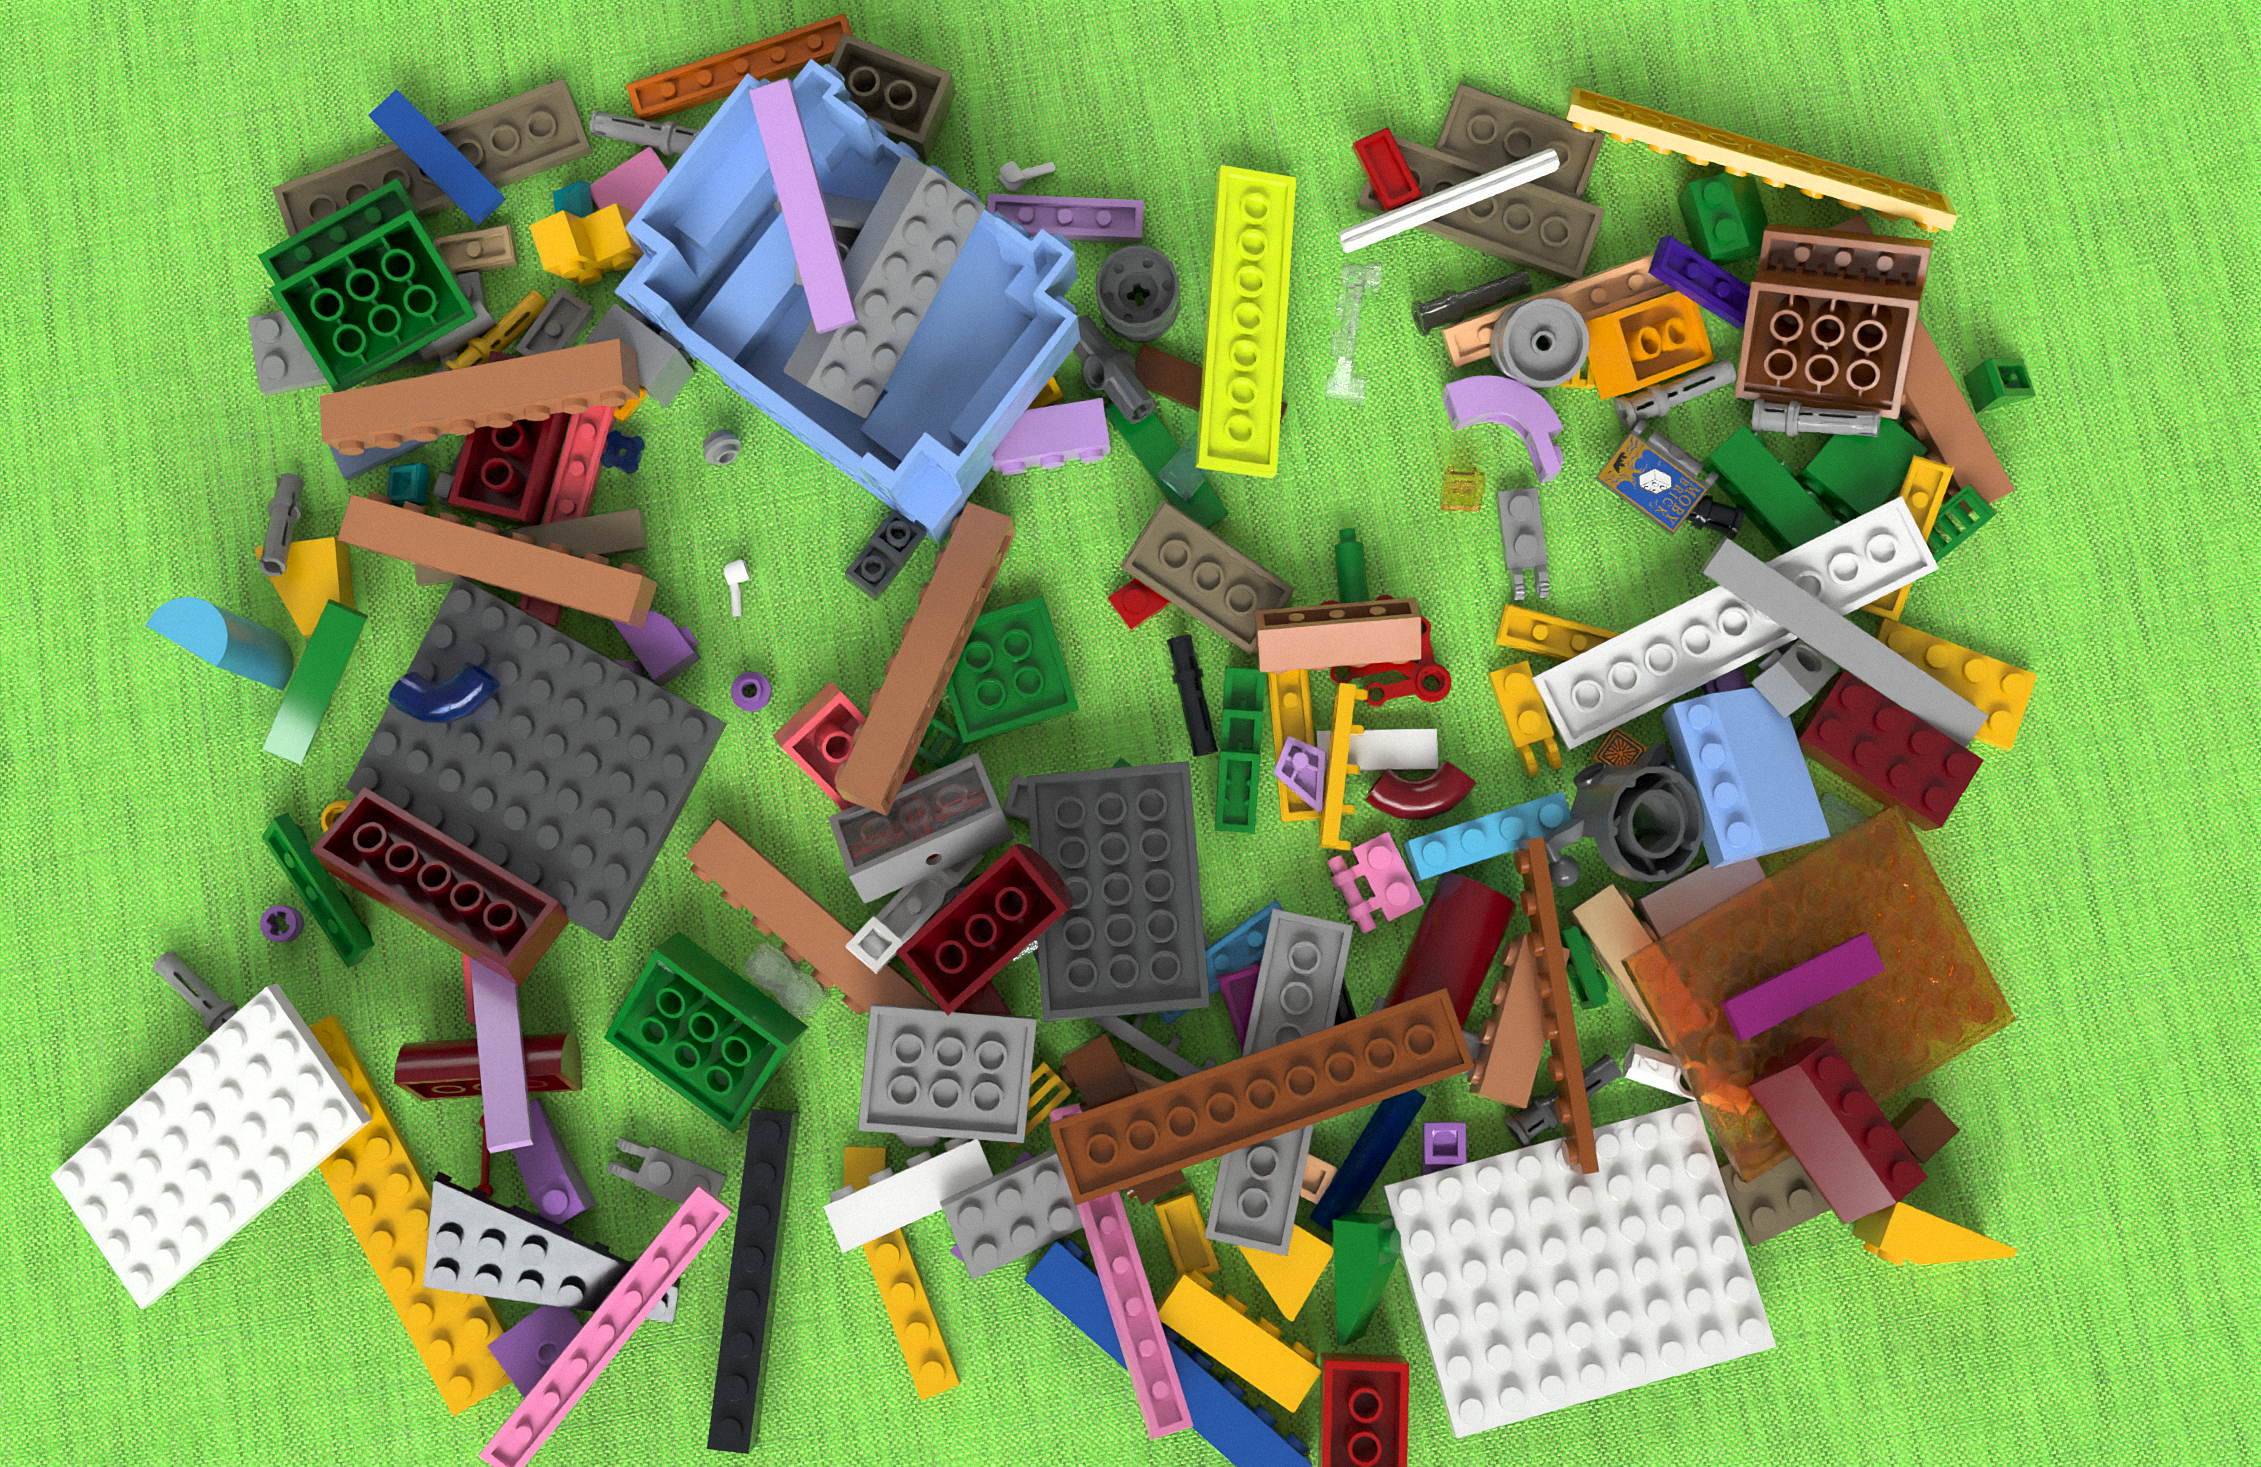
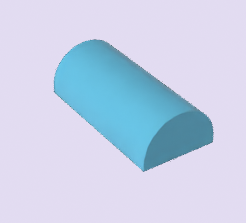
M195 597L173 599L160 606L146 623L147 627L216 667L283 691L292 675V652L286 640L279 633L205 600Z

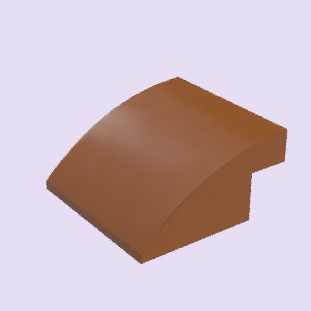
M1768 223L1763 234L1759 268L1751 281L1735 397L1751 400L1759 398L1764 399L1766 402L1781 404L1798 401V403H1802L1803 407L1821 409L1881 411V417L1898 419L1919 320L1933 241Z

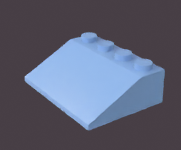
M1756 687L1712 693L1672 704L1661 715L1680 774L1694 787L1703 808L1704 834L1702 841L1712 869L1831 837L1790 716L1784 718Z

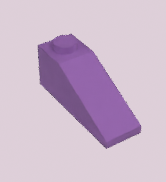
M650 609L644 629L611 620L653 680L662 686L701 659L695 650L700 643L686 625L680 629L673 621Z
M537 1098L529 1103L534 1145L514 1148L512 1150L528 1193L541 1217L563 1226L598 1204L540 1099Z

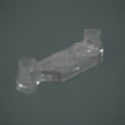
M1367 261V264L1343 263L1341 286H1346L1345 294L1338 293L1335 317H1341L1342 320L1340 332H1332L1330 355H1337L1335 375L1327 376L1326 399L1348 401V405L1364 407L1368 375L1353 374V364L1363 293L1380 294L1383 262Z

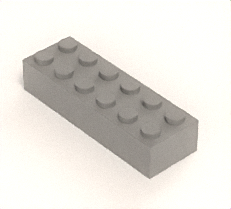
M903 155L843 262L859 322L820 334L816 332L812 318L782 372L842 407L867 419L986 205L929 166Z

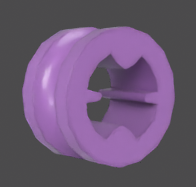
M282 905L273 906L262 915L260 921L261 931L269 940L291 942L302 933L304 919L296 908ZM286 914L285 922L290 927L287 931L280 930L278 934L279 925L274 923L277 917H285Z

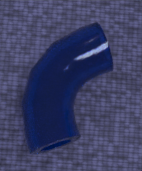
M465 662L460 671L451 680L444 683H433L423 678L417 672H409L395 683L388 699L389 703L398 710L423 723H452L476 713L496 693L501 683L481 667Z

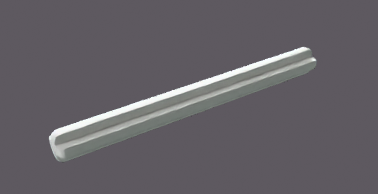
M1552 148L1546 149L1341 230L1338 236L1340 245L1345 253H1350L1552 173L1560 165L1557 153Z

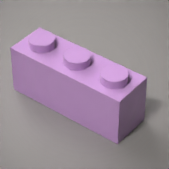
M1098 398L1025 410L992 453L995 461L993 464L994 472L1002 471L1003 475H1016L1025 472V467L1041 465L1042 469H1054L1065 464L1064 461L1080 459L1082 463H1091L1102 460L1105 454H1111L1103 399Z

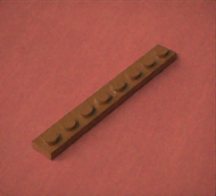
M1544 837L1517 841L1518 850L1514 851V864L1517 873L1522 874L1525 891H1521L1520 900L1524 914L1526 916L1529 915L1532 931L1527 934V943L1531 956L1536 957L1538 973L1534 975V986L1537 996L1543 998L1545 1015L1541 1016V1028L1545 1039L1550 1040L1552 1056L1548 1057V1070L1552 1081L1557 1083L1559 1098H1556L1554 1102L1555 1113L1559 1123L1564 1125L1566 1140H1562L1561 1143L1562 1155L1566 1165H1570L1572 1171L1583 1175L1599 1172L1545 841Z

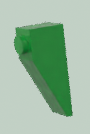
M1350 1212L1333 1219L1337 1345L1346 1346L1365 1335L1398 1259L1401 1235L1399 1230L1395 1229L1394 1217L1391 1215Z

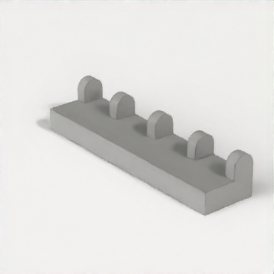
M1143 1013L1139 1014L1132 1026L1117 1016L1095 1017L1092 1019L1095 1023L1182 1078L1210 1069L1216 1062V1059L1209 1056L1203 1067L1199 1069L1174 1053L1182 1039L1175 1034L1166 1048L1139 1031L1148 1017Z

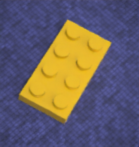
M1888 618L1880 620L1874 636L1875 639L1989 715L1973 739L2005 751L2012 749L2037 678L2036 674Z

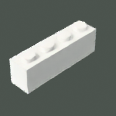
M954 1138L944 1143L947 1151L931 1157L929 1150L907 1159L908 1168L893 1174L891 1167L867 1177L870 1185L857 1191L850 1184L830 1193L829 1196L832 1202L825 1204L823 1207L842 1253L941 1210L940 1201L993 1177L978 1139Z

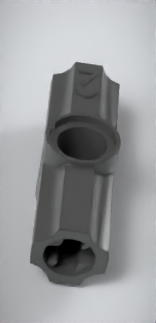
M1089 315L1078 317L1080 341L1073 348V351L1083 362V375L1087 385L1093 390L1103 389L1130 424L1141 422L1146 416L1152 414L1157 403L1136 377V365L1131 353L1125 349L1115 350Z

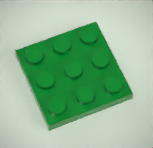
M1043 596L978 616L946 686L964 746L1079 710Z

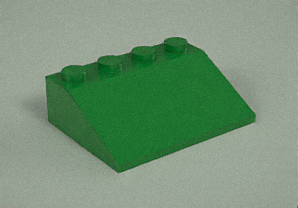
M678 931L654 950L604 1038L731 1133H734L790 1057L808 1026Z

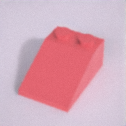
M831 681L785 723L773 737L779 746L843 811L857 805L842 798L835 788V775L839 765L843 761H848L854 748L852 747L853 735L860 724H865L867 718ZM912 765L902 785L915 780L920 775Z

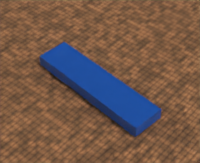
M397 89L368 115L477 225H480L506 200L503 194Z

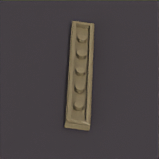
M640 508L499 532L500 536L511 538L512 532L533 537L536 539L535 546L546 549L549 542L560 544L573 549L571 556L584 559L586 552L606 557L648 550L644 511ZM415 564L416 585L422 587L454 582L457 577L456 575Z

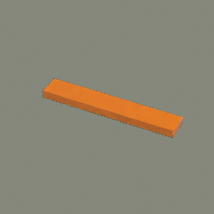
M843 13L626 84L636 118L650 122L729 96L747 74H750L759 82L763 78L772 82L800 73L810 59L820 66L830 63L842 34L853 36L846 14Z

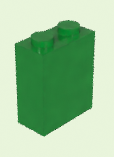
M1881 417L1878 437L1831 434L1794 479L1800 483L1803 489L1807 488L1815 493L1823 503L1832 509L1831 514L1842 524H1845L1878 508L1907 475L1913 456L1922 457L1928 449L1891 418Z

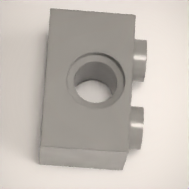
M1797 638L1776 648L1758 664L1762 671L1751 683L1786 718L1813 698L1841 666Z

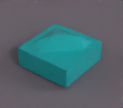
M578 180L553 192L555 214L565 210L583 218L593 213L590 183Z
M422 463L389 466L387 497L393 499V506L403 507L404 502L416 505L427 504L429 466Z

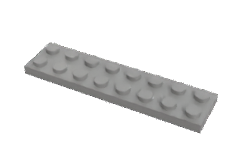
M1272 909L1242 1057L1334 1026L1354 926ZM1314 1124L1221 1155L1205 1238L1288 1256Z

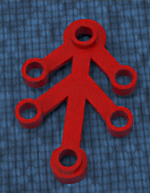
M1381 595L1375 601L1394 598L1390 595ZM1329 600L1321 603L1320 605L1341 603L1334 600ZM1422 616L1421 624L1425 627V634L1421 635V659L1418 660V664L1409 660L1403 664L1383 662L1370 663L1364 667H1352L1350 665L1334 666L1330 670V679L1336 685L1340 683L1349 684L1355 678L1393 670L1409 678L1408 680L1383 685L1380 682L1370 683L1365 690L1369 692L1372 688H1378L1383 694L1382 700L1378 702L1372 701L1369 695L1368 699L1364 700L1368 706L1374 708L1382 706L1386 700L1416 695L1421 701L1427 703H1435L1444 699L1451 689L1449 672L1443 666L1435 663L1429 638L1431 625ZM1337 667L1347 668L1349 677L1345 680L1338 679L1335 676V669ZM1424 678H1435L1438 683L1437 689L1428 690L1424 686Z

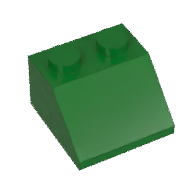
M1725 172L1688 182L1677 200L1693 250L1717 266L1760 256L1763 234L1768 225V220L1754 177H1741Z

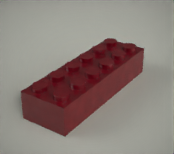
M366 787L358 793L311 849L312 853L328 872L520 987L570 922L566 918L567 915L559 901Z

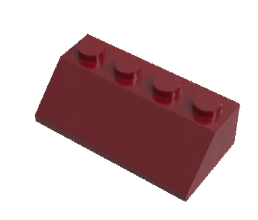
M1807 1037L1745 1086L1841 1223L1847 1224L1898 1203L1928 1178L1830 1038Z

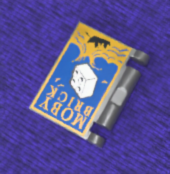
M1641 419L1596 476L1595 480L1673 536L1719 475L1712 471L1703 483L1695 477L1704 467V464L1657 430L1645 442L1638 437L1647 426V423Z

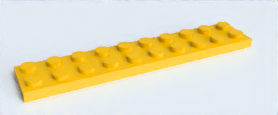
M1573 86L1568 99L1566 120L1573 121V127L1585 132H1594L1595 128L1611 132V138L1623 143H1632L1633 139L1649 143L1648 148L1657 153L1668 155L1671 153V150L1686 154V159L1695 164L1707 166L1709 162L1724 165L1726 172L1736 176L1745 177L1747 173L1762 176L1764 183L1774 187L1784 188L1785 184L1800 187L1802 194L1812 198L1822 199L1824 195L1838 198L1839 204L1850 209L1861 210L1862 206L1876 209L1877 215L1891 221H1899L1901 217L1916 221L1915 226L1929 232H1938L1939 228L1952 231L1958 217L1947 194Z
M329 1015L309 1027V1029L373 1120L321 1162L318 1167L454 1417L512 1382L487 1347L507 1332L508 1329L491 1297L423 1287L433 1191L337 1015Z

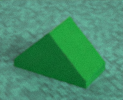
M1990 358L1963 377L1976 414L2036 396L2023 359Z

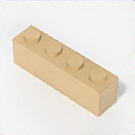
M1613 884L1605 885L1566 911L1565 914L1574 926H1578L1580 932H1584L1587 935L1592 946V953L1656 1046L1668 1049L1708 1021L1702 1013L1705 1010V1006L1699 996L1692 989L1687 991L1678 979L1682 974L1674 960L1668 955L1662 956L1654 944L1658 939L1652 928L1645 921L1640 923L1631 911L1634 904L1626 891L1621 887L1616 889Z

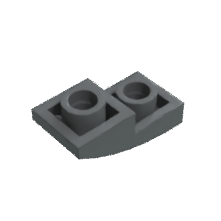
M894 510L870 537V544L845 571V579L876 601L913 555L926 536V532Z

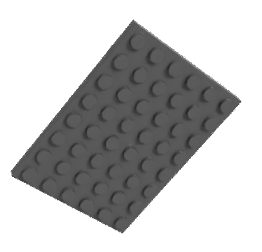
M457 576L350 778L346 789L358 795L366 787L559 901L567 915L566 918L606 941H613L720 739L727 722L466 578Z

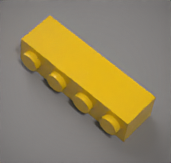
M1181 1269L1156 1305L1159 1319L1294 1414L1322 1372L1314 1361L1317 1354L1297 1340L1292 1346L1280 1338L1283 1331L1265 1317H1262L1259 1322L1245 1313L1249 1307L1234 1295L1228 1293L1225 1298L1211 1289L1215 1283L1198 1270L1194 1269L1191 1274H1188V1272Z

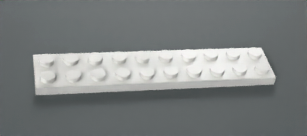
M1902 496L1765 563L1841 616L1939 569ZM1720 585L1531 679L1567 750H1570L1798 637Z

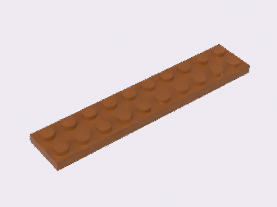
M1447 988L1057 1120L1049 1123V1127L1076 1206L1472 1070L1475 1067Z

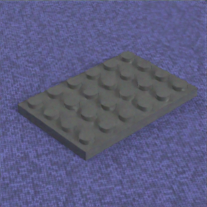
M1189 761L1027 776L1031 849L1044 858L1057 872L1073 899V907L1037 938L1043 1021L1210 1008Z

